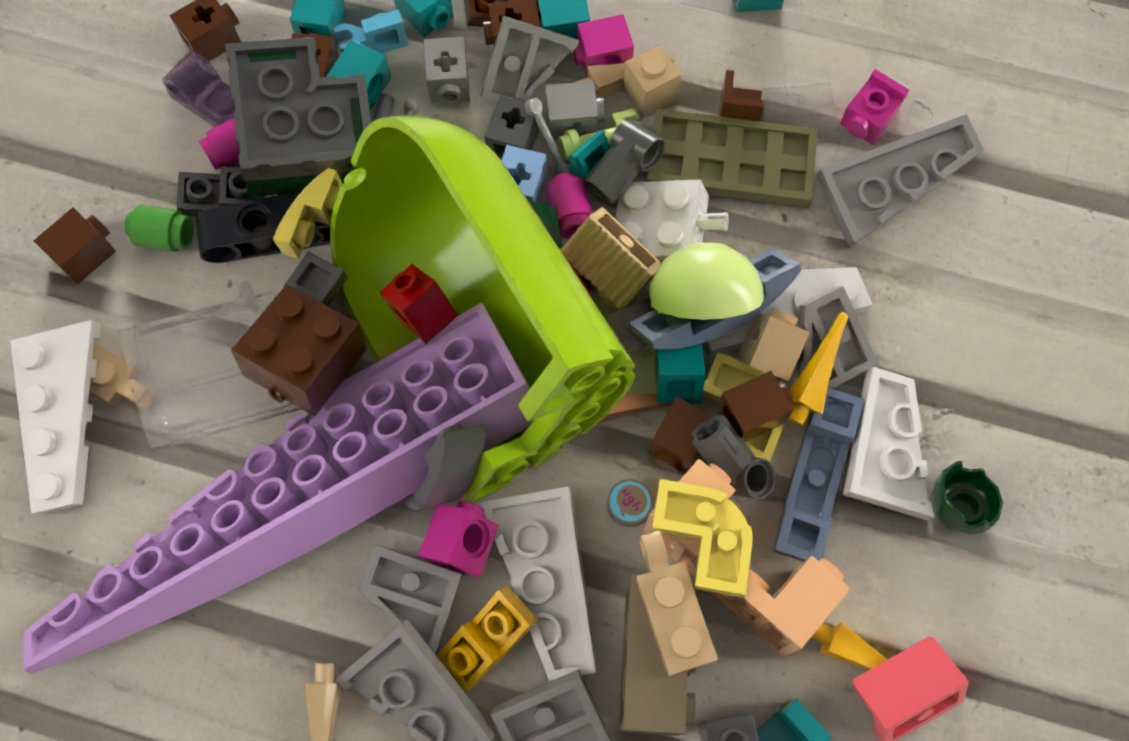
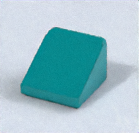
M599 130L570 155L569 173L584 179L610 149V145L604 131Z

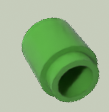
M139 204L126 216L125 233L130 237L132 244L135 246L176 252L179 248L187 249L193 239L194 224L192 218L185 216L180 210Z

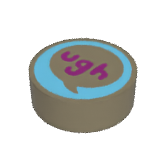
M633 479L622 480L615 484L610 490L607 500V509L611 518L616 523L626 527L642 524L648 518L653 506L652 494L648 487L642 482Z

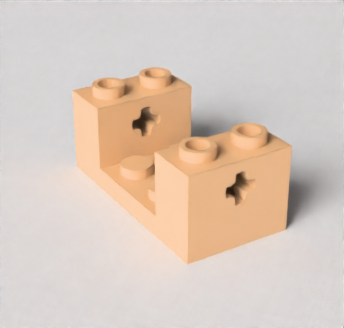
M700 459L678 481L680 483L717 489L726 493V498L729 500L736 491L730 485L732 481L725 471L713 463L707 466ZM655 508L648 515L643 530L644 534L654 532L651 529ZM661 533L667 555L676 563L684 561L688 573L695 579L700 540ZM810 556L789 575L773 596L767 593L769 589L768 584L750 569L747 591L743 598L714 592L710 593L778 654L785 657L803 648L851 588L842 581L844 575L835 565L826 559L821 558L818 561L814 556Z

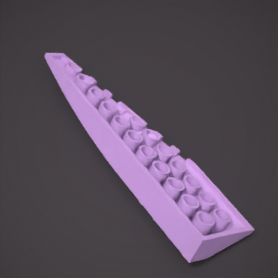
M483 303L457 316L427 344L418 338L342 381L316 416L309 413L303 418L298 413L285 424V427L288 429L286 433L268 447L263 442L248 453L250 456L247 458L244 466L237 472L228 469L168 517L171 524L158 535L153 537L150 533H147L133 545L136 552L115 568L112 564H108L98 572L89 590L81 596L72 593L23 632L24 670L32 674L70 660L220 597L308 553L413 494L426 479L425 474L429 471L423 456L437 440L436 435L449 426L460 424L463 428L483 424L486 431L483 452L528 428L534 420L527 422L518 404L529 391L530 386Z

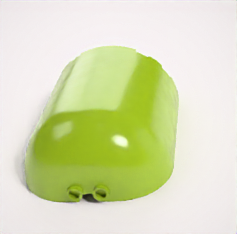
M422 116L383 117L371 122L362 132L351 158V163L357 169L352 170L344 178L345 184L341 185L335 200L330 224L333 265L344 270L348 277L340 288L341 295L352 319L360 324L363 338L377 362L418 339L401 324L379 293L392 282L395 276L403 272L411 264L438 283L458 316L480 303H483L530 386L529 391L520 401L518 407L527 422L534 421L528 428L482 453L477 472L470 486L460 500H457V502L466 501L473 504L512 484L510 480L525 471L529 463H531L534 469H537L564 451L561 445L567 443L579 433L586 434L626 395L636 377L632 371L635 364L503 162L488 145L463 128L439 119Z

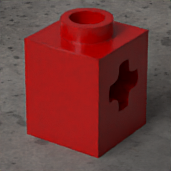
M413 264L395 276L392 282L379 292L401 324L425 344L458 316L438 283Z

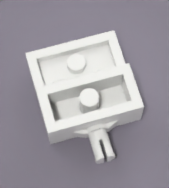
M701 180L631 182L619 196L615 217L661 263L665 258L690 243H702L704 230L727 231V224H729L727 212L707 213L709 195Z

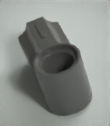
M626 119L613 132L610 140V149L583 181L597 197L606 203L613 204L641 170L647 172L657 165L664 153L665 141L635 120Z
M713 415L710 419L699 423L691 434L693 436L692 444L708 464L713 463L727 473L732 481L730 485L736 490L733 495L759 500L766 498L775 486L776 475L773 465L767 459L756 458L725 416Z

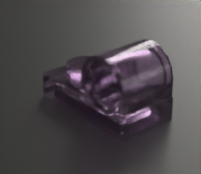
M189 50L162 78V82L173 100L212 126L217 127L234 118L233 112H235V108L231 98L230 86L221 80L215 68L197 52Z

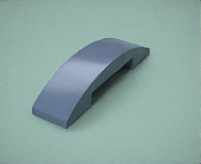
M775 248L749 260L756 268L761 279L764 301L759 308L747 314L725 319L699 320L657 313L655 309L629 323L630 328L653 349H680L711 341L747 323L771 305L801 272L800 263Z
M828 387L823 414L811 412L787 490L773 552L802 562L806 561L810 556H814L818 561L823 557L832 521H829L849 445L855 438L865 399Z

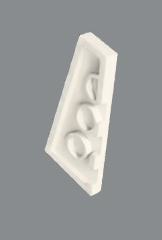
M857 267L801 270L790 286L761 313L771 316L775 308L799 318V305L836 286H844L856 314L869 311L873 304ZM754 318L721 337L705 342L709 357L717 355L718 352L724 353L741 348ZM799 319L797 321L796 327H799Z
M88 320L10 340L31 514H46L83 505L89 447L84 445L86 424L92 420L93 404H88L90 379L96 378L97 360L93 359L94 339H100L101 323Z
M567 486L480 502L481 507L484 509L485 517L499 525L494 540L500 555L504 559L514 592L539 620L530 629V633L549 681H553L578 669L582 676L599 674L571 489Z

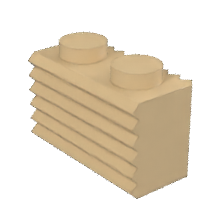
M603 207L590 214L560 250L576 273L590 280L592 285L597 286L599 296L606 303L616 305L617 309L620 310L638 296L654 278L662 264Z

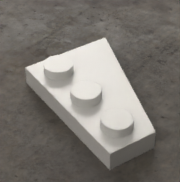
M872 367L865 373L861 398L865 400L852 443L843 495L920 519L935 518L932 501H928L925 478L929 477L927 460H922L918 436L922 428L914 379Z

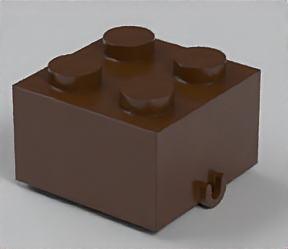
M286 284L232 348L231 352L243 376L267 389L271 398L279 403L287 400L311 415L316 416L364 354L366 346L358 322Z

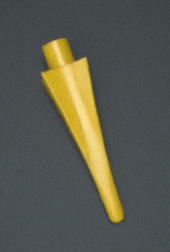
M841 312L838 314L816 353L789 389L793 398V412L787 420L796 425L803 426L810 411L823 414L834 360L848 320L846 313Z
M840 622L837 626L834 624L828 626L822 623L811 637L823 644L818 653L867 671L888 660L843 622Z

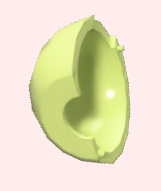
M690 243L663 260L649 289L651 307L656 309L657 313L687 319H725L744 315L759 308L764 301L763 285L756 268L747 257L723 243Z

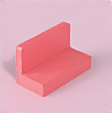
M929 636L856 677L853 680V688L874 716L873 732L878 740L897 741L964 702L969 681L938 642Z

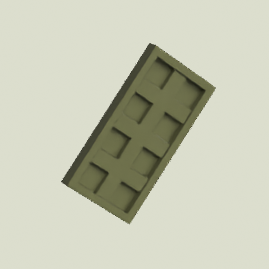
M656 108L653 133L661 137L665 141L666 146L660 161L648 171L646 182L701 180L710 196L809 208L813 194L818 128Z

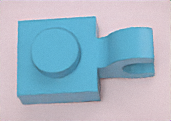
M399 9L387 13H378L373 17L360 20L362 28H357L352 24H341L334 28L338 42L350 39L380 53L408 46L404 23ZM349 42L339 45L341 52H343Z

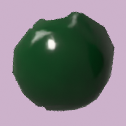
M962 461L954 462L940 473L930 496L933 511L940 521L951 529L968 534L983 533L994 526L1000 518L1004 504L999 487L986 476L985 470L982 468H964Z

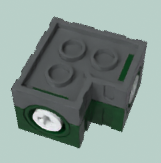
M315 37L226 43V56L230 67L228 73L231 98L235 108L233 114L236 139L240 154H238L239 164L250 199L264 198L265 195H283L303 191L312 180L327 168L336 170L343 184L346 175L352 170L357 169L351 163V158L362 132L371 123L365 74L349 75L346 78H336V76L320 78Z

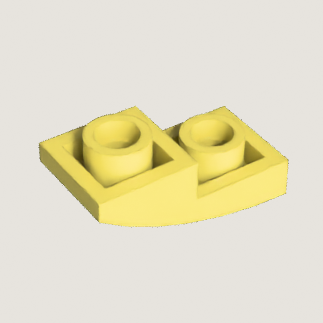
M327 168L319 174L296 197L285 213L273 237V241L283 255L299 259L303 248L308 247L313 240L315 233L314 221L330 225L334 203L342 185L336 170Z

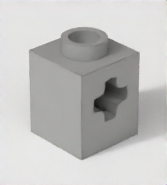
M464 36L424 39L426 82L431 103L453 104L458 101L470 100Z
M594 81L546 85L547 121L554 141H557L559 136H563L564 132L570 129H575L579 136L597 132L598 122L605 121L603 97H596Z

